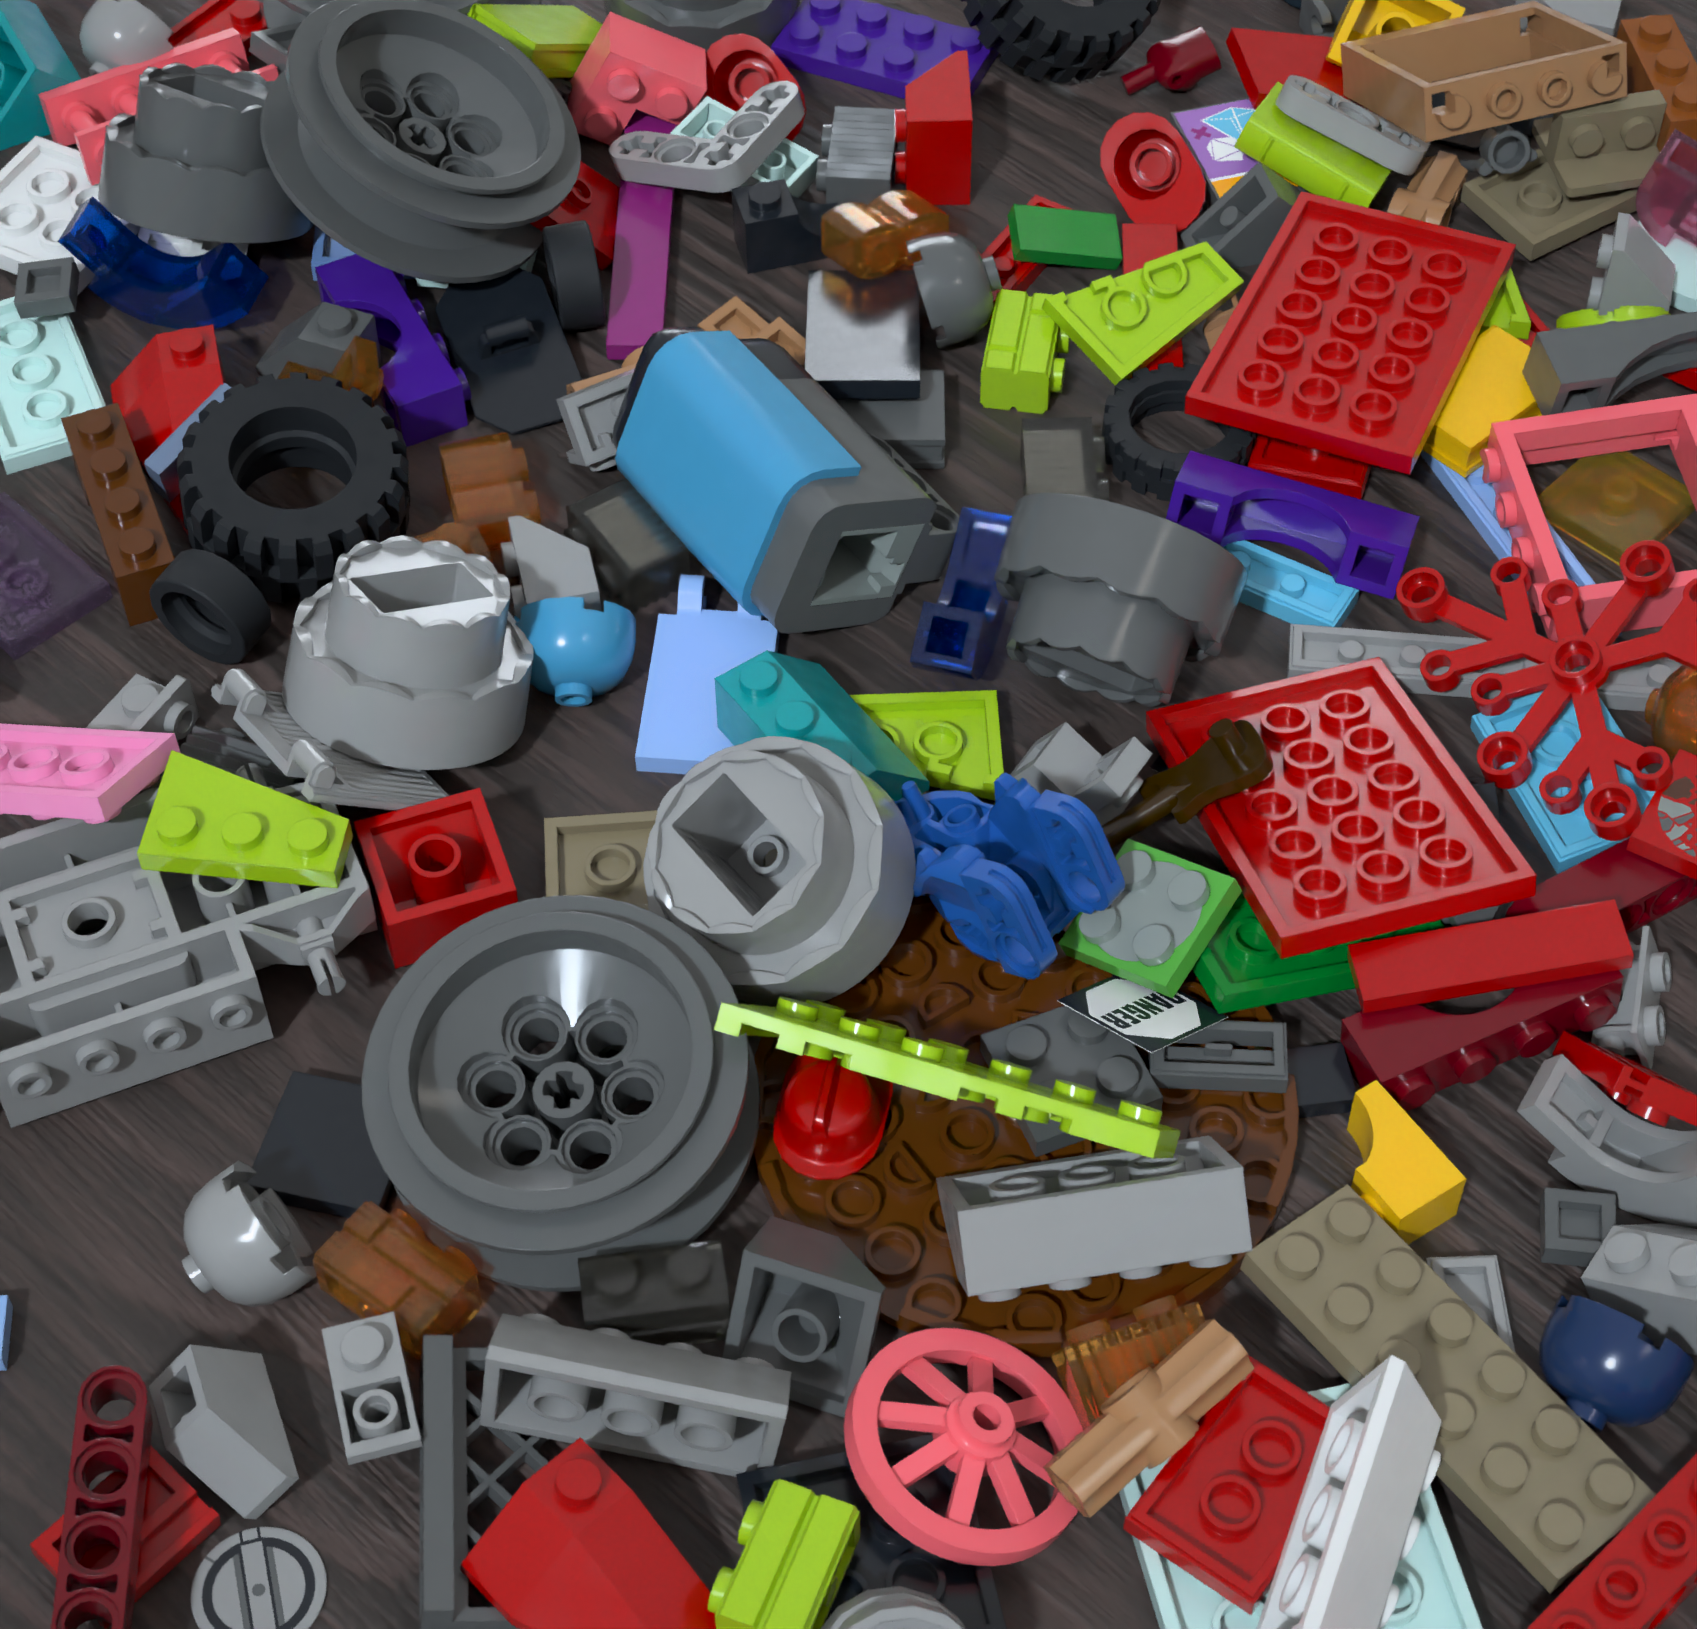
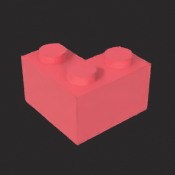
M609 12L570 80L572 89L567 107L572 115L578 134L611 146L620 137L635 110L679 125L697 107L707 90L705 49Z

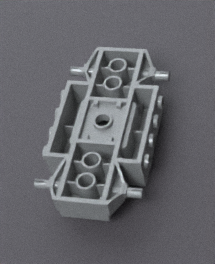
M249 763L252 781L268 787L260 765ZM244 765L237 769L235 775L250 780ZM304 782L273 789L339 815L335 804L310 802L301 793ZM159 787L148 789L134 796L122 807V811L117 817L107 822L87 824L83 819L62 818L38 827L23 829L13 835L0 838V1102L11 1128L274 1038L255 973L256 970L274 964L308 965L317 984V990L321 995H332L326 973L330 976L335 992H340L345 987L346 980L341 973L335 955L357 936L378 930L370 888L352 844H350L338 888L142 870L137 851ZM100 930L99 932H97V933H95V934L85 935V934H88V933H91V932Z

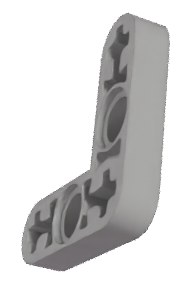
M1289 76L1276 99V105L1286 115L1400 174L1413 175L1430 145V142H1424L1377 114L1301 76Z
M777 81L761 87L713 139L649 131L627 133L617 138L609 147V154L616 174L620 179L630 182L712 193H723L738 188L750 178L803 118L805 112L798 86L789 81Z

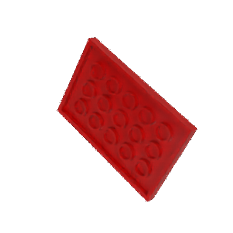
M1301 191L1187 392L1184 413L1410 475L1514 260L1516 244Z
M1380 657L1146 711V731L1169 769L1191 757L1211 738L1209 734L1211 726L1225 718L1231 719L1233 722L1245 720L1251 723L1268 747L1273 760V769L1269 776L1246 790L1213 801L1203 807L1196 816L1232 877L1238 882L1242 889V894L1281 959L1536 896V873Z

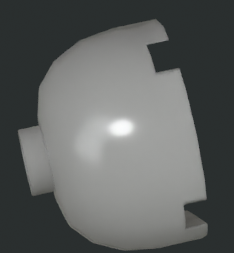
M96 0L82 20L79 36L83 55L92 65L88 70L91 76L122 65H132L147 61L174 49L168 42V39L174 32L151 10L136 0H119V2L115 0Z
M238 1160L211 1179L191 1200L184 1215L183 1237L190 1254L182 1259V1264L191 1281L205 1294L215 1289L225 1299L249 1307L269 1305L294 1293L319 1274L318 1266L303 1265L300 1257H308L313 1251L296 1219L281 1198L271 1187L259 1195L246 1182L256 1175L257 1172L249 1165Z

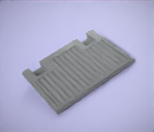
M243 669L229 670L224 676L222 685L215 684V686H212L211 696L219 704L237 706L233 717L235 722L285 776L306 778L301 793L310 802L399 810L449 796L425 770L402 769L367 762L341 753L321 743L308 732H305L290 716L284 705L281 692L263 690Z

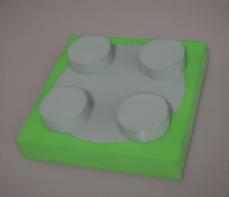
M1128 838L1115 857L1126 884L1124 892L1103 911L1095 910L1091 915L1079 912L1058 944L1069 957L1173 999L1241 894L1242 889L1233 877Z

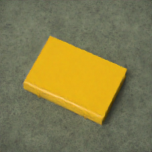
M1492 325L1478 335L1422 450L1466 478L1484 465L1480 456V450L1487 448L1492 423L1542 416L1522 373L1531 347L1496 325Z

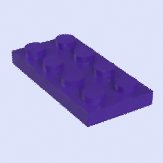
M803 0L791 20L771 45V49L786 67L905 99L906 85L956 51H968L970 92L972 97L999 54L993 47L989 50L986 49L978 39L981 32L976 29L956 26L931 19L924 15H915L888 8L879 3H870L862 0Z

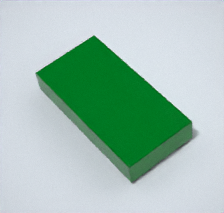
M1013 204L1007 215L1015 261L1116 270L1123 259L1115 214Z

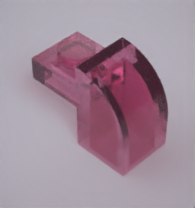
M1674 129L1644 177L1636 194V210L1643 227L1664 247L1667 246L1675 233L1697 247V141Z

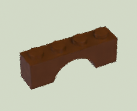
M115 403L61 418L75 469L88 506L91 507L129 625L131 627L158 619L151 605L149 590L155 580L174 560V556L119 404Z

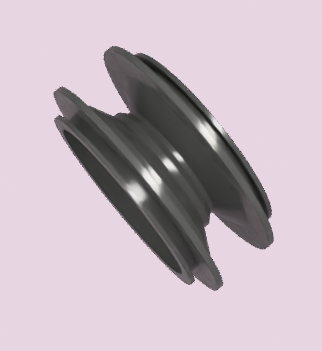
M333 0L312 11L295 31L288 47L286 69L271 85L263 103L260 116V135L267 162L284 192L313 224L345 248L379 266L404 275L435 282L475 283L504 276L525 264L538 250L543 241L542 231L530 223L548 216L564 202L573 188L580 170L581 148L576 125L563 98L546 75L524 53L496 31L463 13L425 0Z
M558 895L534 898L500 907L461 925L441 938L422 954L396 984L378 1014L364 1057L362 1107L366 1129L373 1150L386 1175L393 1183L407 1213L433 1245L454 1262L487 1279L521 1289L545 1292H571L594 1289L625 1281L668 1261L707 1230L725 1209L746 1173L756 1145L761 1106L759 1076L753 1052L748 1042L747 1032L736 1037L714 1030L721 1002L739 1003L722 969L692 936L671 921L649 910L618 900L584 895ZM547 1041L557 1042L554 1048L547 1053L540 1055L530 1054L533 1048L540 1043ZM611 1045L625 1046L618 1055L611 1058L597 1057L599 1052L605 1047ZM501 1094H515L514 1098L502 1107H488L489 1103ZM646 1100L652 1102L648 1109L640 1114H623L624 1109L635 1101ZM527 1150L541 1151L539 1156L530 1164L524 1166L512 1165L514 1159L522 1152ZM598 1153L610 1155L606 1163L599 1168L592 1170L580 1168L584 1160L591 1155Z

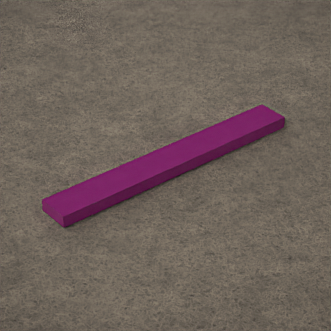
M635 110L625 127L624 135L635 131L671 134L678 125ZM620 179L606 339L607 360H625L634 350L644 346L653 333L665 329L675 187L630 182Z

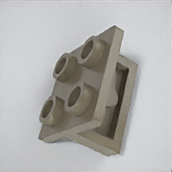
M1660 90L1627 94V97L1554 113L1553 117L1533 121L1532 133L1567 197L1639 188L1667 183L1671 171L1657 148L1667 102Z

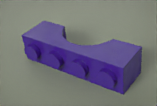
M357 254L315 267L321 302L374 315L379 345L387 347L396 353L389 362L377 370V377L383 408L394 419V428L402 433L406 447L468 426L465 402L471 400V390L467 378L460 367L452 369L450 366L449 354L443 338L438 332L434 334L429 332L425 311L417 298L412 300L408 298L403 275L379 266Z
M1190 450L1175 480L1166 519L1203 535L1221 547L1242 540H1265L1297 548L1324 564L1332 574L1335 583L1394 600L1396 587L1401 578L1420 516Z

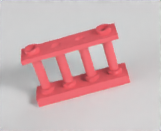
M230 28L174 47L169 52L153 59L132 65H122L38 94L53 142L66 147L77 143L89 183L91 185L100 183L106 125H109L112 118L118 114L136 115L139 77L143 74L144 70L148 67L162 69L168 64L182 63L191 68L214 64L224 67L232 73L250 71L241 35L237 30ZM274 64L252 71L261 75L267 82L275 81L279 76L278 69Z

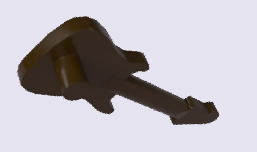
M1221 719L1211 726L1209 730L1211 738L1191 757L1175 767L1145 779L1138 789L1144 800L1102 825L1111 849L1170 813L1173 814L1179 824H1184L1192 819L1203 807L1213 801L1246 790L1269 776L1273 769L1271 753L1253 725L1245 720L1233 722L1231 719Z

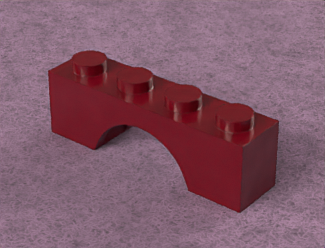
M1617 970L1517 987L1498 1005L1474 1014H1444L1429 1010L1419 1004L1364 1014L1360 1011L1342 1019L1341 1042L1345 1049L1350 1071L1360 1088L1362 1089L1377 1080L1404 1111H1408L1426 1103L1434 1093L1456 1083L1471 1084L1481 1080L1495 1066L1520 1055L1524 1058H1530L1544 1052L1555 1040L1560 1038L1563 1030L1568 1033H1573L1580 1029L1588 1032L1603 1026L1618 1012L1624 976Z

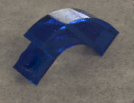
M91 197L79 206L58 240L62 246L95 274L88 288L100 298L139 320L174 329L213 325L215 330L239 320L250 312L269 278L233 243L223 242L205 254L193 257L176 256L162 252L138 238L94 197Z
M962 507L946 577L936 604L923 602L910 663L915 669L978 681L984 674L992 657L1009 601L1000 595L997 590L996 581L993 580L1012 516Z

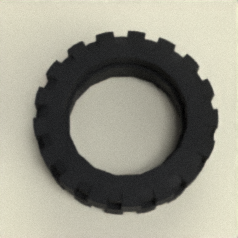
M1173 363L1158 364V369L1151 371L1145 367L1133 372V378L1129 381L1127 379L1119 381L1115 386L1114 395H1108L1102 426L1101 445H1103V458L1107 465H1113V475L1121 482L1127 480L1132 483L1131 489L1137 493L1145 495L1148 491L1157 494L1156 499L1170 501L1175 480L1188 453H1173L1155 448L1142 440L1132 427L1145 417L1163 411H1185L1186 394L1197 377L1201 365L1186 363L1185 368L1174 367ZM1211 421L1219 427L1225 438L1215 446L1198 453L1247 467L1255 445L1256 433Z

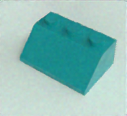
M0 0V151L29 142L35 136L44 137L50 135L51 133L38 94L81 80V77L35 3L28 0Z
M766 650L714 678L717 726L734 746L755 738L767 736L799 739L816 743L829 749L874 780L888 793L893 801L902 798L901 787L907 781H914L921 793L929 790V780L820 664Z

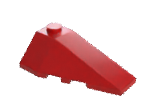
M213 325L184 328L178 331L156 334L110 385L113 404H119L140 465L147 476L149 475L144 464L145 460L220 385L226 383ZM180 493L171 503L164 499L188 535V530L185 529Z
M581 1437L522 1483L461 1563V1572L510 1624L519 1629H716L715 1613L708 1611V1601L711 1593L633 1490Z

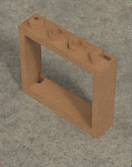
M1536 1L1341 43L1344 96L1424 142L1627 97V42ZM1527 17L1528 28L1525 29V32L1520 33V18ZM1445 92V105L1432 108V94Z

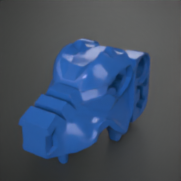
M1002 773L994 781L995 805L980 801L971 792L945 790L922 794L914 781L905 782L901 787L902 798L894 802L906 821L914 846L916 879L913 885V897L928 896L940 915L948 923L950 922V926L964 947L972 954L985 960L1001 963L1006 973L1034 980L1038 978L1057 958V950L1052 937L1056 933L1059 934L1079 912L1091 915L1095 910L1103 911L1124 892L1126 885L1124 877L1096 815L1079 799L1050 790H1045L1040 794L1025 778L1016 780L1008 773Z

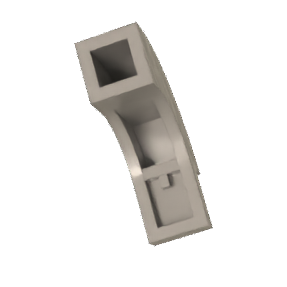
M1563 1054L1544 1060L1517 1112L1555 1146L1548 1163L1567 1179L1587 1192L1615 1194L1616 1207L1624 1211L1661 1223L1697 1228V1130H1672L1645 1122L1614 1103Z

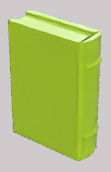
M473 4L470 12L467 14V16L481 22L507 39L524 53L547 78H572L602 26L600 22L573 5Z
M1277 82L1249 118L1234 147L1312 194L1369 208L1392 170L1282 112L1276 105V99L1283 84Z

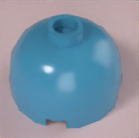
M584 597L548 598L523 606L521 608V620L514 615L515 625L524 632L527 639L533 645L534 658L530 684L547 695L555 696V702L560 705L579 707L590 704L592 697L603 695L621 683L632 663L636 643V619L630 610L616 603L604 601V612L584 609Z

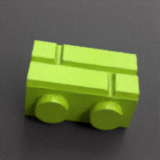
M1001 289L997 293L981 368L980 403H982L984 408L1010 410L1011 407H1016L1018 412L1044 414L1048 410L1051 392L1062 393L1066 359L1057 358L1058 353L1069 354L1071 339L1042 309L1045 298L1052 296V294L1034 293L1033 296H1028L1025 291Z
M782 1479L774 1480L765 1503L753 1499L745 1512L738 1534V1543L744 1545L745 1548L735 1570L723 1566L712 1587L708 1601V1611L715 1613L716 1629H821L860 1539V1511L852 1504L824 1494L817 1496L810 1489Z

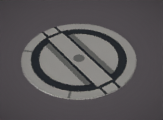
M257 1527L238 1532L214 1547L204 1558L195 1574L191 1588V1608L199 1629H309L319 1615L325 1600L327 1590L325 1567L316 1549L306 1539L292 1531L277 1527Z

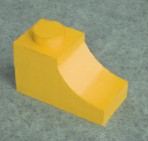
M1377 1080L1356 1091L1347 1131L1358 1145L1364 1164L1355 1168L1351 1188L1409 1245L1457 1214L1466 1178Z

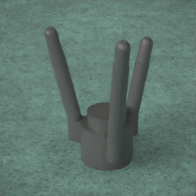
M1505 124L1492 127L1484 133L1480 140L1479 151L1481 158L1479 160H1459V162L1468 172H1478L1482 176L1489 175L1493 170L1502 174H1512L1523 168L1527 161H1535L1537 152L1532 149L1527 135H1523L1515 128Z

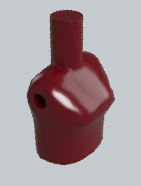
M1199 26L1173 38L1154 43L1146 53L1147 64L1120 76V79L1128 95L1156 82H1159L1168 90L1191 91L1202 78L1222 69L1212 41L1205 30Z

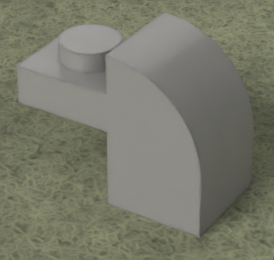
M1064 722L1035 741L1010 775L1016 780L1025 778L1040 794L1045 790H1050L1079 799L1096 815L1102 826L1120 815L1138 792L1143 783V779L1138 773L1153 753L1134 736L1102 756L1067 722Z

